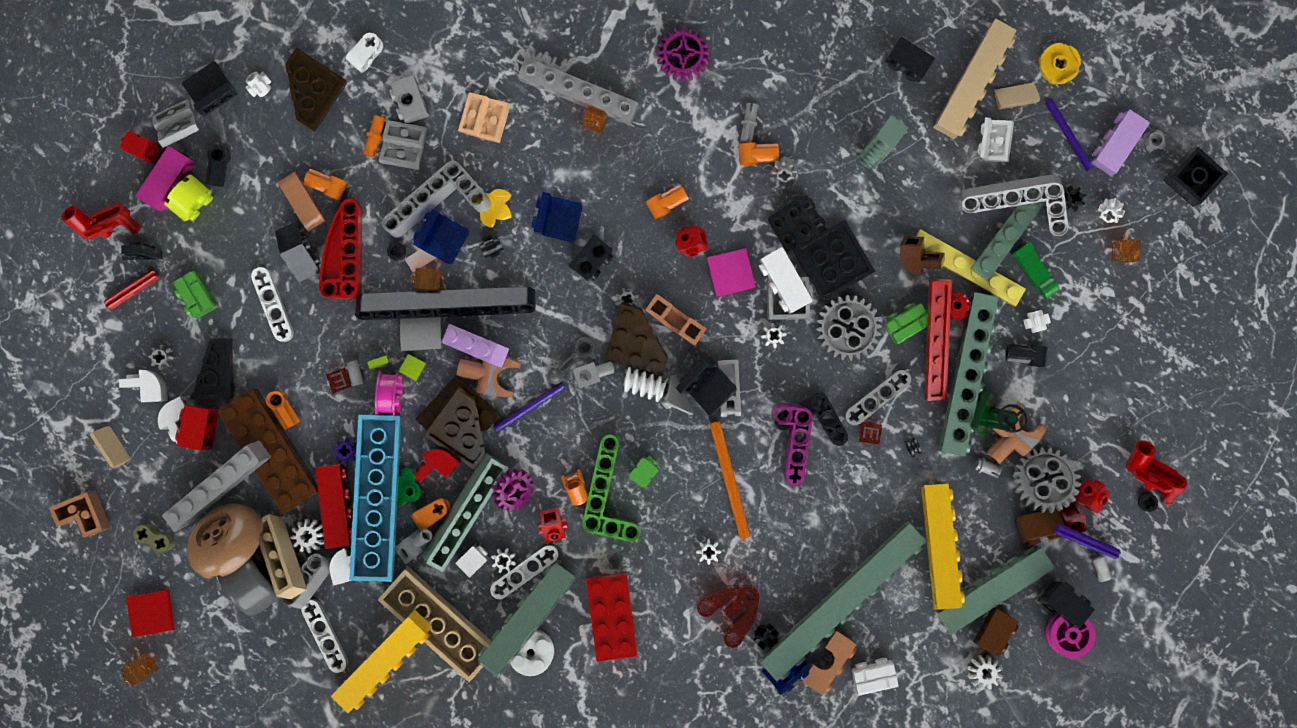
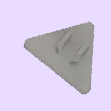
M670 376L668 393L663 395L665 401L661 404L666 409L674 407L693 415L694 410L686 395L680 394L676 389L679 385L676 376Z

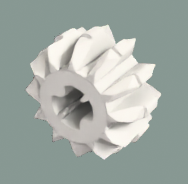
M307 518L304 520V523L301 521L297 522L298 528H292L296 535L291 536V539L297 540L293 546L301 545L300 552H304L305 549L307 553H312L313 549L318 551L320 549L319 544L323 545L325 543L321 539L324 534L320 532L323 526L316 527L317 520L310 522V519ZM305 534H312V538H305Z
M978 655V662L975 659H971L974 666L967 667L968 670L972 671L967 676L969 679H973L971 683L974 686L978 685L981 690L986 686L990 690L992 689L991 683L996 686L999 685L996 678L1001 679L1003 676L998 673L1002 670V667L997 665V659L991 660L990 655H986L985 659L982 655ZM983 669H986L988 672L986 676L982 672Z

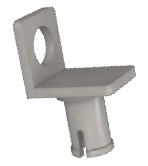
M611 361L595 366L593 362L573 369L578 388L594 385L601 381V377L615 372ZM582 370H585L587 382L580 379V372Z
M418 529L395 547V551L403 562L407 564L427 548L432 540V534L427 529H423L421 532ZM401 548L407 552L408 557L403 554Z

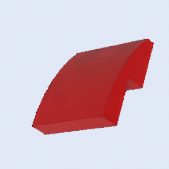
M169 589L126 597L132 637L175 630Z

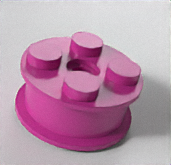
M379 371L375 392V415H379V413H389L393 416L401 414L400 395L403 396L404 384L402 383L403 376L399 372L396 375H388Z
M1054 614L1046 625L1045 634L1048 644L1053 650L1065 657H1082L1092 649L1095 643V628L1089 619L1080 629H1077L1059 615Z

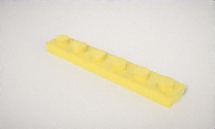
M920 229L915 237H924L925 252L945 253L944 268L999 297V299L1014 307L1017 306L1026 288L997 272H994L989 280H984L970 269L976 260Z

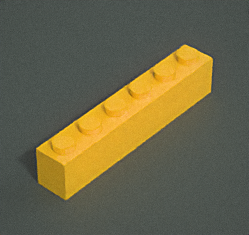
M949 484L924 485L921 487L933 607L934 610L961 608L962 603L965 602L964 592L960 591L962 572L958 570L957 562H960L959 550H956L955 542L958 541L957 530L953 527V521L956 519L955 510L951 509L953 490L949 489Z
M414 610L331 697L347 713L353 708L358 710L365 702L363 698L366 695L371 697L378 689L376 685L379 682L383 684L391 676L388 672L391 669L396 671L404 663L401 659L405 655L409 658L417 650L415 645L418 642L422 645L430 637L428 632L432 626Z

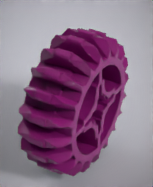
M683 26L681 32H678V29L675 27L674 34L667 31L668 39L662 36L661 41L663 44L657 45V48L661 51H657L656 56L662 57L657 60V64H663L660 68L661 71L668 69L667 77L673 73L674 81L677 80L678 76H681V82L685 81V76H688L689 81H692V74L698 78L700 76L698 70L705 72L706 68L703 65L709 64V60L706 59L710 57V52L706 51L709 49V44H703L706 41L705 37L698 39L700 36L699 31L693 35V28H690L689 32H685L686 28ZM680 40L678 48L667 51L672 43ZM687 40L694 43L699 51L689 48ZM682 46H684V51L686 54V58H684V63H682L681 58ZM667 57L677 60L680 64V69L674 67ZM699 58L694 66L686 69V63L689 60Z

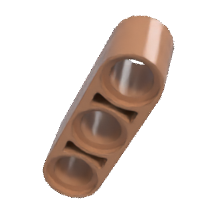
M296 171L278 181L281 190L307 231L326 221L323 213L307 187L303 185L304 182Z

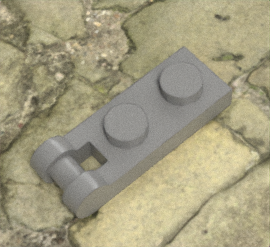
M738 360L718 361V367L737 388L734 394L727 400H734V406L727 407L725 402L720 407L721 417H727V415L741 416Z

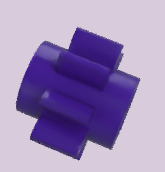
M345 438L344 444L341 441H337L338 448L333 449L338 455L336 460L342 458L344 464L348 463V458L355 461V445L357 442L349 443V438ZM347 447V449H350V453L346 454L343 452V448Z

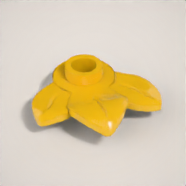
M496 189L490 194L485 193L491 200V206L487 211L480 212V219L484 225L493 228L496 219L507 220L512 217L509 207L505 204L512 196L508 191ZM479 198L476 203H480L483 198Z

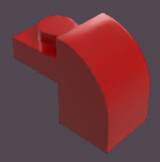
M444 449L430 450L422 455L427 463L422 462L416 468L417 474L414 478L422 482L434 468L447 478L462 461Z

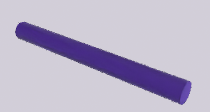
M1050 99L1045 104L1085 170L1092 169V163L1053 99Z
M562 382L494 425L497 433L563 391L565 387Z

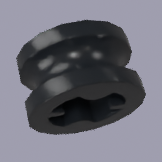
M398 242L391 243L387 248L388 256L394 261H401L406 256V248ZM394 247L402 249V252H399L401 253L399 257L392 255Z
M915 437L911 441H905L907 450L912 458L917 453L919 455L922 454L921 447Z
M1142 494L1138 499V506L1143 511L1152 512L1158 507V499L1153 494ZM1150 497V501H1153V504L1145 508L1146 504H1143L1144 499L1148 500Z

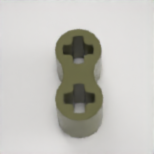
M150 523L139 525L133 531L135 541L149 544L158 553L169 551L176 544L175 537L172 534L162 533L155 525ZM143 530H146L148 537H145ZM162 539H165L164 543L166 544V546H163V542L161 541Z

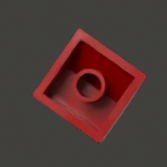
M184 405V409H181L179 420L181 421L180 429L176 431L175 435L176 446L200 451L212 449L219 418L217 410L219 409Z

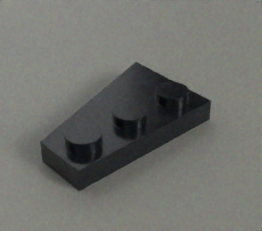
M129 242V245H121L122 260L163 259V251L156 250L155 246L142 244V242Z
M210 339L202 361L203 365L200 374L197 376V383L190 399H232L233 339Z

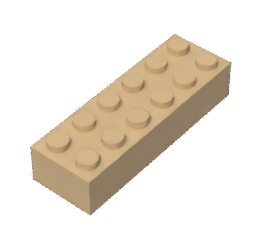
M407 567L380 596L378 601L402 623L416 610L432 626L428 632L430 637L425 643L463 678L470 682L483 668L478 662L480 658L478 657L479 652L483 647H489L492 641L416 572Z

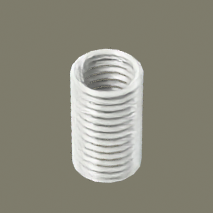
M1105 556L1093 558L1092 563L1094 564L1098 581L1110 580L1112 577Z

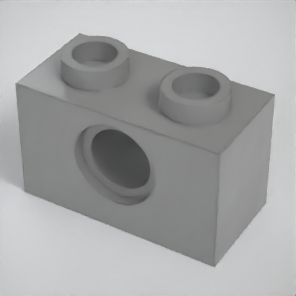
M414 75L390 83L392 89L389 92L392 100L398 103L399 108L396 111L400 120L403 119L406 124H410L429 117ZM407 96H412L413 101L410 104L405 105L403 103L404 98Z

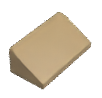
M1034 83L994 90L998 110L1040 101V96Z
M110 426L90 433L91 438L110 467H120L131 459Z

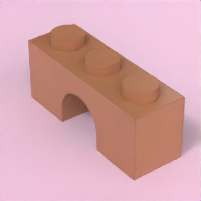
M658 294L655 295L645 309L647 314L693 346L697 344L706 331L705 327L680 312Z
M835 629V632L823 643V646L832 653L831 662L826 666H818L811 661L800 677L801 681L822 696L825 692L828 693L834 684L833 679L835 676H839L843 672L845 661L848 658L851 659L855 654L857 644Z

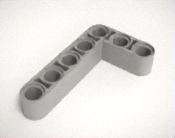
M449 161L383 218L382 226L391 236L401 237L456 189L476 211L481 213L490 208L491 200L457 161ZM458 170V173L452 176L453 172ZM443 183L442 187L437 189L438 185ZM467 184H470L469 188L464 189ZM428 196L427 200L422 202L423 198ZM479 198H483L480 203H476ZM397 223V225L393 229H391L392 225Z
M1045 175L968 188L961 194V206L967 213L1045 201L1050 232L1055 236H1062L1068 231L1064 188L1061 178L1057 175ZM1051 185H1058L1055 189H1049ZM1031 188L1037 189L1033 193L1027 192ZM1009 192H1016L1014 196L1007 195ZM989 195L996 196L994 199L991 200L986 199V197ZM967 199H975L972 203L966 202ZM1055 203L1060 204V206L1056 208L1051 207ZM1056 222H1063L1059 226L1054 225Z

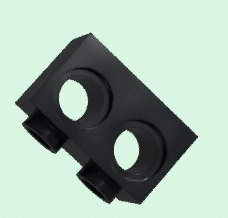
M593 234L571 262L569 268L588 283L591 279L595 281L601 273L599 270L603 264L607 265L614 257L612 255L613 249ZM602 247L605 253L601 257H596L593 254L594 249ZM587 262L592 265V270L589 273L581 271L583 263Z

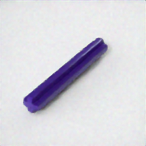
M1057 524L1054 529L1055 534L1113 559H1118L1121 554L1120 549L1062 524Z

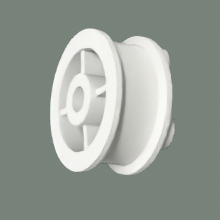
M537 629L510 663L515 671L525 676H536L543 673L551 664L554 656L552 640L546 633ZM533 649L535 654L530 655L528 650Z

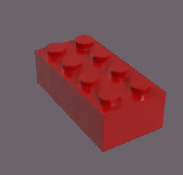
M627 572L587 577L586 584L596 661L636 657L637 645Z

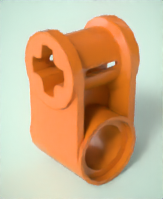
M578 469L576 473L568 476H561L572 505L585 503L588 500V494L581 470Z
M439 498L410 516L421 532L446 516L451 509V504L447 499ZM443 505L444 508L438 511V506Z

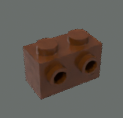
M1056 508L1053 513L1045 510L1044 513L1020 516L1015 520L1022 544L1029 543V545L1041 543V539L1048 538L1049 541L1061 538V536L1054 532L1057 524L1064 525L1060 511Z
M994 607L990 610L973 642L999 657L1001 653L1004 654L1007 650V642L1010 636L1016 633L1019 621Z

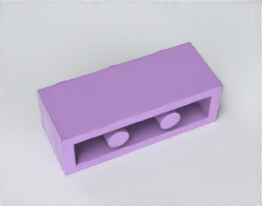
M1130 109L1125 113L1121 112L1114 121L1116 123L1113 130L1109 129L1103 137L1105 142L1102 146H1098L1092 154L1094 158L1091 163L1109 176L1119 171L1150 124V122Z
M449 324L441 342L501 368L509 351V348Z

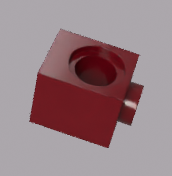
M1071 502L1067 508L1062 505L1063 509L1060 511L1064 526L1081 533L1087 531L1086 515L1078 502Z

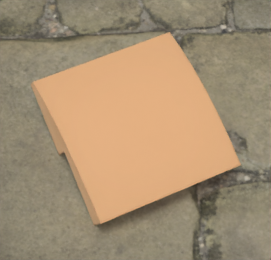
M469 93L458 131L500 143L511 105L507 102L490 99L487 96Z

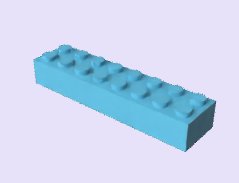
M358 415L349 581L393 582L402 421L400 416Z

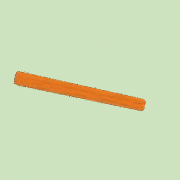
M719 421L710 423V429L739 538L746 539L750 537V532L721 423Z

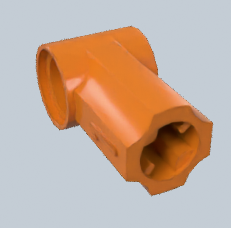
M752 142L739 144V162L742 166L779 160L778 144L757 145V143Z
M309 169L305 175L303 185L340 201L348 182Z
M681 184L663 194L660 193L650 198L645 203L654 219L657 220L671 212V209L689 200Z
M277 390L267 395L266 403L273 410L284 430L291 428L301 421L288 401V396L285 392ZM275 394H278L282 399L280 405L273 403V396Z

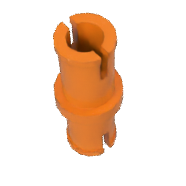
M373 115L370 131L366 134L367 141L362 153L363 155L372 158L376 157L379 141H382L381 134L386 121L384 117Z

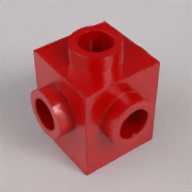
M699 225L686 226L681 231L676 232V248L684 255L693 257L697 256L699 252L709 249L706 232Z
M951 291L950 320L955 318L957 321L968 315L966 311L971 309L968 305L970 304L968 297L964 293L961 294L960 291L956 293ZM955 302L959 306V309L954 308Z
M1086 478L1084 483L1078 488L1079 493L1075 496V500L1083 507L1098 514L1102 507L1107 504L1111 493L1105 489L1106 485L1101 481L1095 479L1093 482Z
M559 507L539 512L540 523H538L540 536L544 535L546 543L566 538L565 530L568 529L566 517L562 518Z

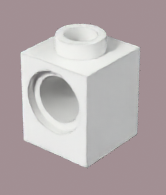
M475 544L455 564L470 578L489 559L486 556L488 552L481 545L477 546Z

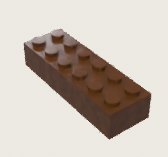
M258 389L247 391L217 410L241 449L248 444L260 441L271 456L255 472L282 514L289 513L318 494L315 478Z

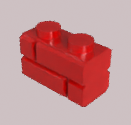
M131 131L123 134L120 139L121 150L153 165L157 162L162 151V146Z

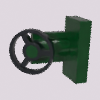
M983 390L970 427L980 436H985L988 427L1004 430L1009 433H1017L1026 426L1027 415L1020 406L1015 404L1006 405L1002 409L995 408L998 400L991 391ZM1008 407H1014L1018 409L1019 412L1016 413L1015 411H1009L1004 409ZM1023 414V426L1016 430L1015 424L1018 422V416Z

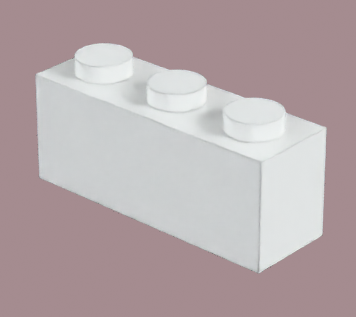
M783 247L760 259L759 269L764 276L768 275L771 281L769 286L774 294L778 293L781 298L779 304L784 312L788 311L791 314L813 301Z

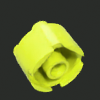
M188 175L187 178L189 180L187 182L180 181L167 198L170 201L165 202L164 205L183 221H194L200 215L198 210L203 205L207 206L212 201L213 196L211 195V190L193 175Z

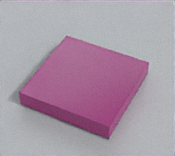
M746 248L707 258L716 297L756 288Z

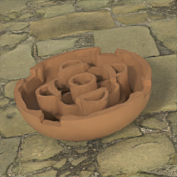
M240 503L224 504L205 514L194 526L187 542V558L193 570L201 577L212 579L213 576L221 575L224 577L239 569L250 559L260 543L258 538L260 532H263L261 516L253 508Z

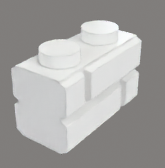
M887 658L876 659L874 664L869 665L867 662L855 664L856 668H851L858 696L898 687L894 664L891 660L887 661Z

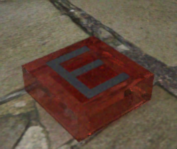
M345 368L326 374L333 394L353 387L351 386L348 371Z
M861 422L858 442L880 445L882 425Z

